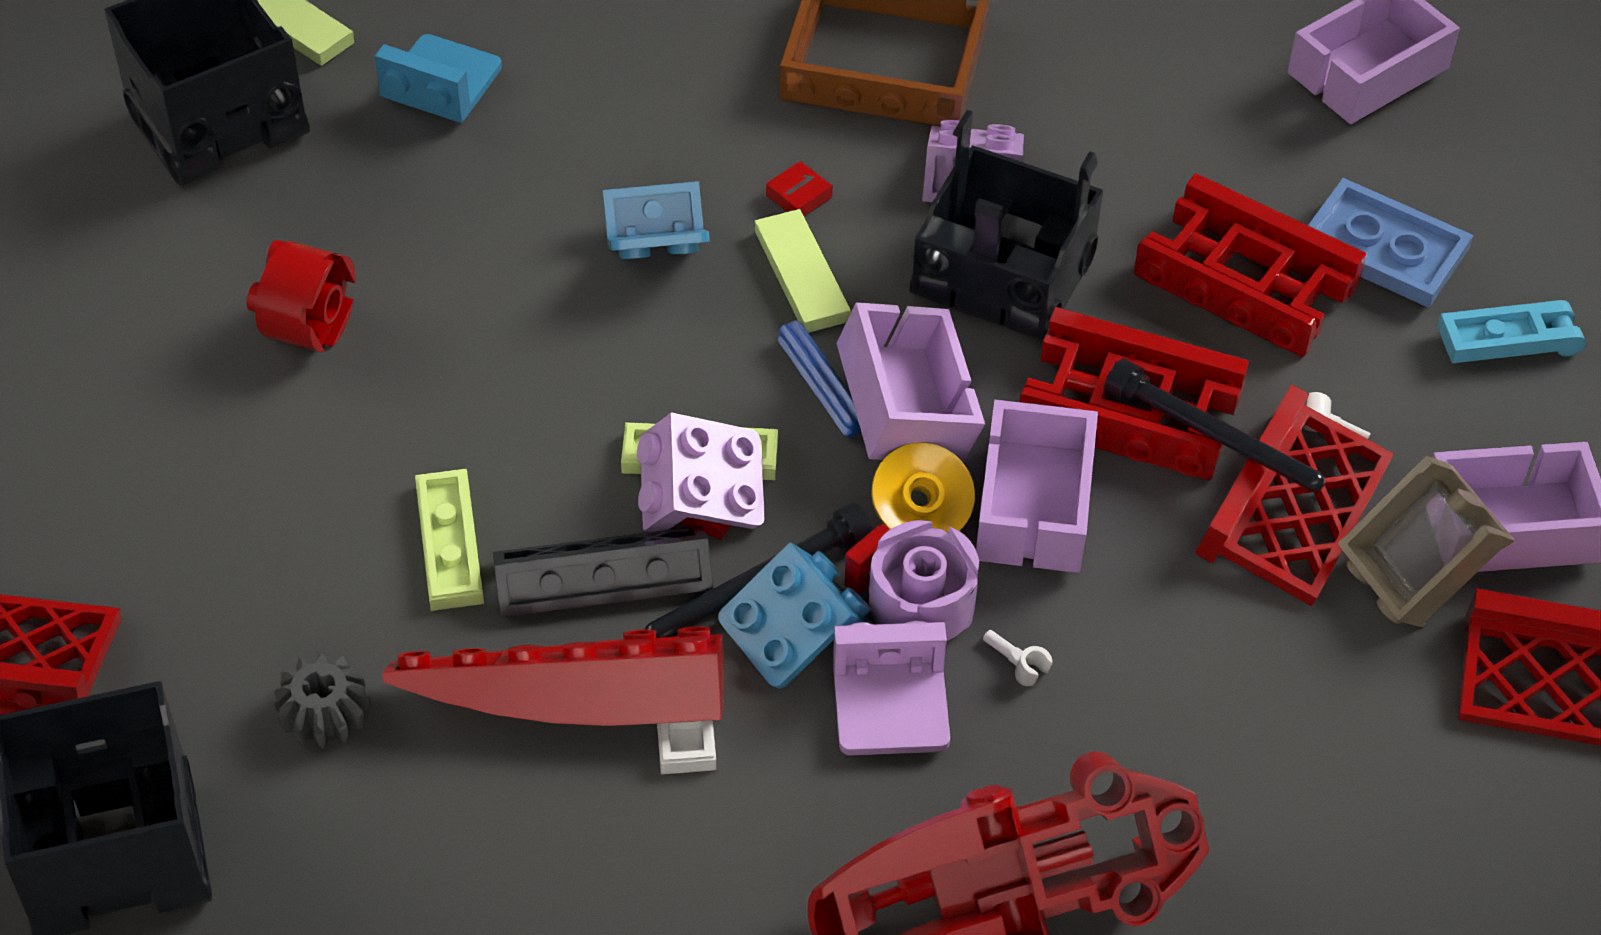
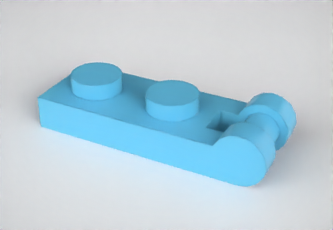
M1565 300L1441 313L1437 325L1451 363L1558 352L1561 356H1572L1581 352L1586 346V340L1581 329L1573 325L1575 320L1574 312L1569 302Z

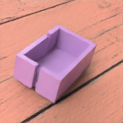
M1353 0L1296 32L1287 73L1315 96L1323 92L1322 102L1351 125L1449 69L1460 27L1425 0Z
M856 302L837 341V347L869 459L883 460L889 453L903 445L926 442L946 448L964 463L985 422L975 390L968 388L971 383V377L949 309L907 306L888 346L884 347L900 314L898 305Z
M994 400L976 546L979 561L1022 566L1023 558L1034 559L1033 568L1081 572L1087 534L1098 411Z
M1588 442L1541 445L1527 486H1523L1534 455L1532 446L1434 452L1432 458L1452 464L1515 540L1512 544L1500 550L1478 572L1601 563V478ZM1439 493L1427 505L1433 528H1438L1436 539L1444 565H1447L1474 538V533L1448 505L1441 493Z

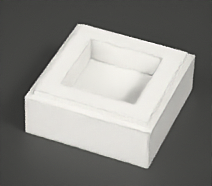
M713 721L657 723L661 774L716 770Z

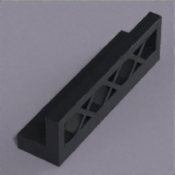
M702 525L493 552L501 617L714 589L709 542Z

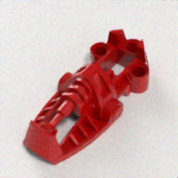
M1100 751L1088 752L1080 756L1073 764L1070 772V785L1073 791L1016 807L1013 791L1010 788L990 785L985 786V788L975 789L962 799L960 803L961 808L909 827L874 845L843 865L811 890L812 893L808 899V922L811 934L858 935L859 931L876 922L875 914L877 910L902 901L909 906L931 897L941 913V918L897 935H1049L1046 918L1079 908L1093 914L1110 909L1124 924L1133 927L1144 926L1156 918L1160 913L1163 903L1179 891L1198 869L1210 850L1196 794L1177 783L1124 768L1109 754ZM1104 772H1113L1111 787L1102 794L1092 795L1091 786L1094 779ZM1181 810L1182 818L1179 825L1170 832L1161 833V824L1166 815L1173 811ZM1134 813L1139 837L1132 839L1134 853L1097 864L1093 863L1092 847L1088 843L1084 830L1038 844H1032L1082 829L1081 820L1098 815L1109 821ZM897 880V886L873 895L869 894V888ZM1140 882V891L1136 898L1128 903H1119V896L1124 887L1131 883Z

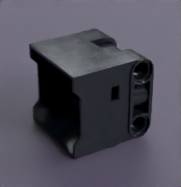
M126 0L104 9L124 88L123 97L127 109L136 126L179 186L218 171L220 169L219 159L264 142L271 149L309 133L310 125L304 110L303 94L301 92L292 39L282 26L277 27L257 0ZM236 108L238 111L226 116V112Z
M162 681L0 715V804L4 830L2 835L4 861L27 914L32 935H66L90 929L88 907L92 916L149 904L152 903L151 891L159 913L213 900L191 768L187 755L183 754ZM102 739L106 743L79 750L76 747L79 744ZM74 801L80 817L133 805L136 828L84 840V835L76 816Z

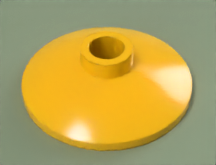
M926 442L903 445L893 450L883 459L873 477L871 491L874 509L881 522L889 529L906 522L922 520L931 521L933 528L949 532V527L960 531L972 514L975 503V489L972 477L967 467L954 453L939 445ZM911 492H923L928 500L927 505H916L911 499Z

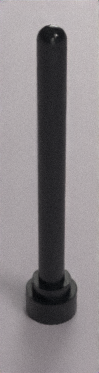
M1121 359L1109 372L1104 391L1106 395L1123 404L1129 402L1137 404L1141 401L1309 491L1317 492L1324 487L1325 478L1319 471L1151 384L1150 377L1145 375V370L1141 366L1127 359Z
M852 502L833 513V519L827 522L826 529L796 544V546L812 556L817 551L824 554L837 546L840 549L852 548L873 529L862 508ZM775 556L648 623L645 629L655 630L656 638L670 637L677 633L678 629L688 627L722 609Z

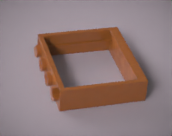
M802 0L780 64V99L941 126V121L944 120L960 121L964 114L986 32L991 0H977V6L967 5V0ZM824 5L969 28L954 87L805 63ZM940 98L950 99V101L941 100Z

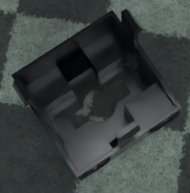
M967 110L953 131V136L957 137L955 166L931 203L926 220L915 237L913 273L909 287L910 293L951 308L955 307L956 310L998 325L1004 324L1006 328L1044 340L1045 336L1048 335L1049 322L1055 307L1065 308L1080 279L1089 270L1096 253L1099 238L1097 231L1103 189L1090 185L1091 175L1098 164L1096 154L1089 151L1080 167L1079 179L1076 181L974 145L970 147L973 112Z

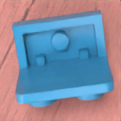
M431 34L422 35L409 52L383 44L375 55L380 97L459 123L464 122L502 69L501 59L496 55Z
M699 181L602 190L607 245L611 251L619 250V257L621 259L650 257V247L667 246V253L670 254L700 252L699 243L710 241L709 231L703 228Z
M791 542L721 609L718 615L719 623L768 684L777 689L786 687L834 640L835 626H850L860 622L872 624L866 617L871 611L868 604L853 589L848 587L844 591L835 581L840 572L834 564L821 552L817 551L812 556Z

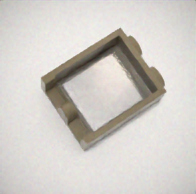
M1426 455L1338 545L1350 559L1346 562L1349 571L1360 582L1370 585L1380 597L1376 603L1387 618L1396 624L1403 622L1424 628L1427 625L1426 621L1500 550L1512 544L1515 540L1452 464Z

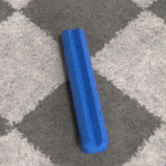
M795 320L788 325L783 324L778 329L779 336L777 340L841 432L848 438L862 434L849 389L804 326Z

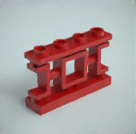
M1195 173L1186 183L1184 198L1180 196L1175 202L1172 222L1184 228L1173 241L1153 231L1147 237H1144L1137 247L1134 274L1147 283L1168 291L1194 306L1211 312L1237 327L1254 333L1282 349L1304 357L1310 350L1312 339L1316 340L1319 336L1325 315L1311 308V305L1320 293L1341 303L1347 297L1350 298L1359 286L1367 253ZM1208 230L1223 238L1218 243L1202 234ZM1190 250L1206 259L1201 264L1185 255ZM1236 252L1270 269L1260 282H1257L1224 265ZM1292 270L1309 278V280L1304 284L1287 275ZM1274 292H1277L1293 301L1288 306L1271 298Z
M1055 307L1049 322L1048 335L1043 340L1041 361L1060 366L1053 384L1028 377L1025 387L1021 391L1019 402L1098 411L1095 448L1129 457L1137 462H1146L1178 471L1186 476L1212 480L1217 460H1219L1222 444L1190 427L1188 432L1161 425L1163 416L1171 417L1154 408L1149 412L1106 400L1105 382L1113 366L1119 360L1127 359L1144 368L1145 375L1150 377V383L1170 394H1172L1174 389L1199 396L1197 404L1187 403L1208 413L1209 409L1234 415L1243 393L1250 360ZM1077 362L1102 369L1099 377L1074 370ZM1066 389L1091 395L1089 404L1065 398Z

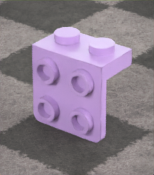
M670 413L640 435L637 458L641 463L642 487L638 496V505L642 511L644 532L669 530L686 517L755 529L764 522L761 438L756 431Z
M915 620L904 624L872 625L860 622L850 626H835L833 671L839 748L842 753L846 755L943 752L948 749L950 745V728L944 680L947 643L945 622L927 623Z

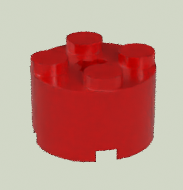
M274 240L269 246L266 257L267 264L260 282H254L248 291L247 309L255 312L256 325L262 336L316 352H325L322 346L328 345L332 347L337 343L352 311L354 299L345 296L347 282L356 284L354 264L345 255L293 241Z

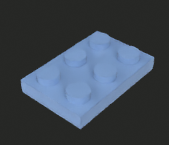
M1345 178L1341 179L1308 225L1366 252L1367 256L1361 275L1362 278L1428 308L1435 301L1470 249L1474 236Z

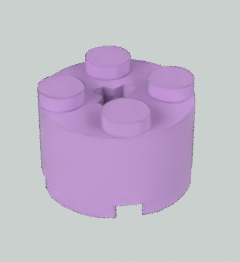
M918 520L906 522L887 531L878 542V548L872 556L870 567L869 607L877 625L904 624L915 620L927 623L945 622L947 641L969 628L975 611L979 576V558L971 541L954 528L949 527V532L933 528L931 521Z

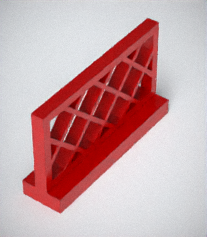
M1291 384L1259 440L1317 471L1314 460L1334 458L1341 476L1325 478L1324 487L1314 492L1322 511L1301 514L1294 495L1312 493V491L1296 483H1288L1287 478L1248 458L1207 529L1195 554L1211 563H1214L1219 554L1312 606L1343 551L1338 543L1357 525L1394 453L1304 405L1309 394ZM1306 425L1322 434L1328 446L1308 448L1301 432L1302 427ZM1292 445L1294 446L1295 451H1289ZM1359 454L1375 463L1376 466L1373 471L1354 473L1346 455ZM1272 480H1274L1276 486L1269 487ZM1365 484L1363 490H1361L1359 485ZM1346 487L1354 506L1335 509L1327 490ZM1281 497L1289 516L1268 519L1261 500ZM1252 515L1256 522H1249ZM1341 520H1346L1345 523H1344V525H1343V527H1342V524H1341L1340 521H1341ZM1327 523L1335 542L1315 545L1307 526ZM1294 528L1302 547L1282 551L1274 531ZM1261 533L1269 553L1256 555L1238 545L1237 542L1241 536ZM1327 556L1324 562L1322 563L1320 557ZM1307 559L1315 577L1313 583L1310 585L1292 575L1287 562Z
M1476 589L1466 612L1464 631H1467L1458 720L1601 746V729L1593 727L1581 713V711L1599 699L1601 700V681L1585 664V662L1596 655L1601 656V610ZM1480 635L1501 638L1513 653L1493 665L1479 649ZM1540 646L1556 648L1568 663L1548 675L1530 653ZM1519 660L1538 681V683L1521 694H1518L1500 673ZM1477 665L1483 671L1478 676H1476ZM1573 670L1593 691V693L1575 705L1555 683ZM1491 680L1508 702L1498 709L1474 706V689ZM1545 689L1564 712L1552 720L1536 716L1525 702ZM1515 709L1518 713H1512L1511 711ZM1570 719L1573 723H1567L1566 721Z
M0 594V632L7 629L14 637V639L0 645V715L87 697L122 620L120 608ZM32 617L46 618L50 622L25 634L17 625ZM85 623L101 625L98 631L79 640L70 631ZM58 635L67 644L44 656H41L34 647ZM24 651L32 660L24 665L2 662ZM75 658H78L83 664L81 671L55 669V667Z

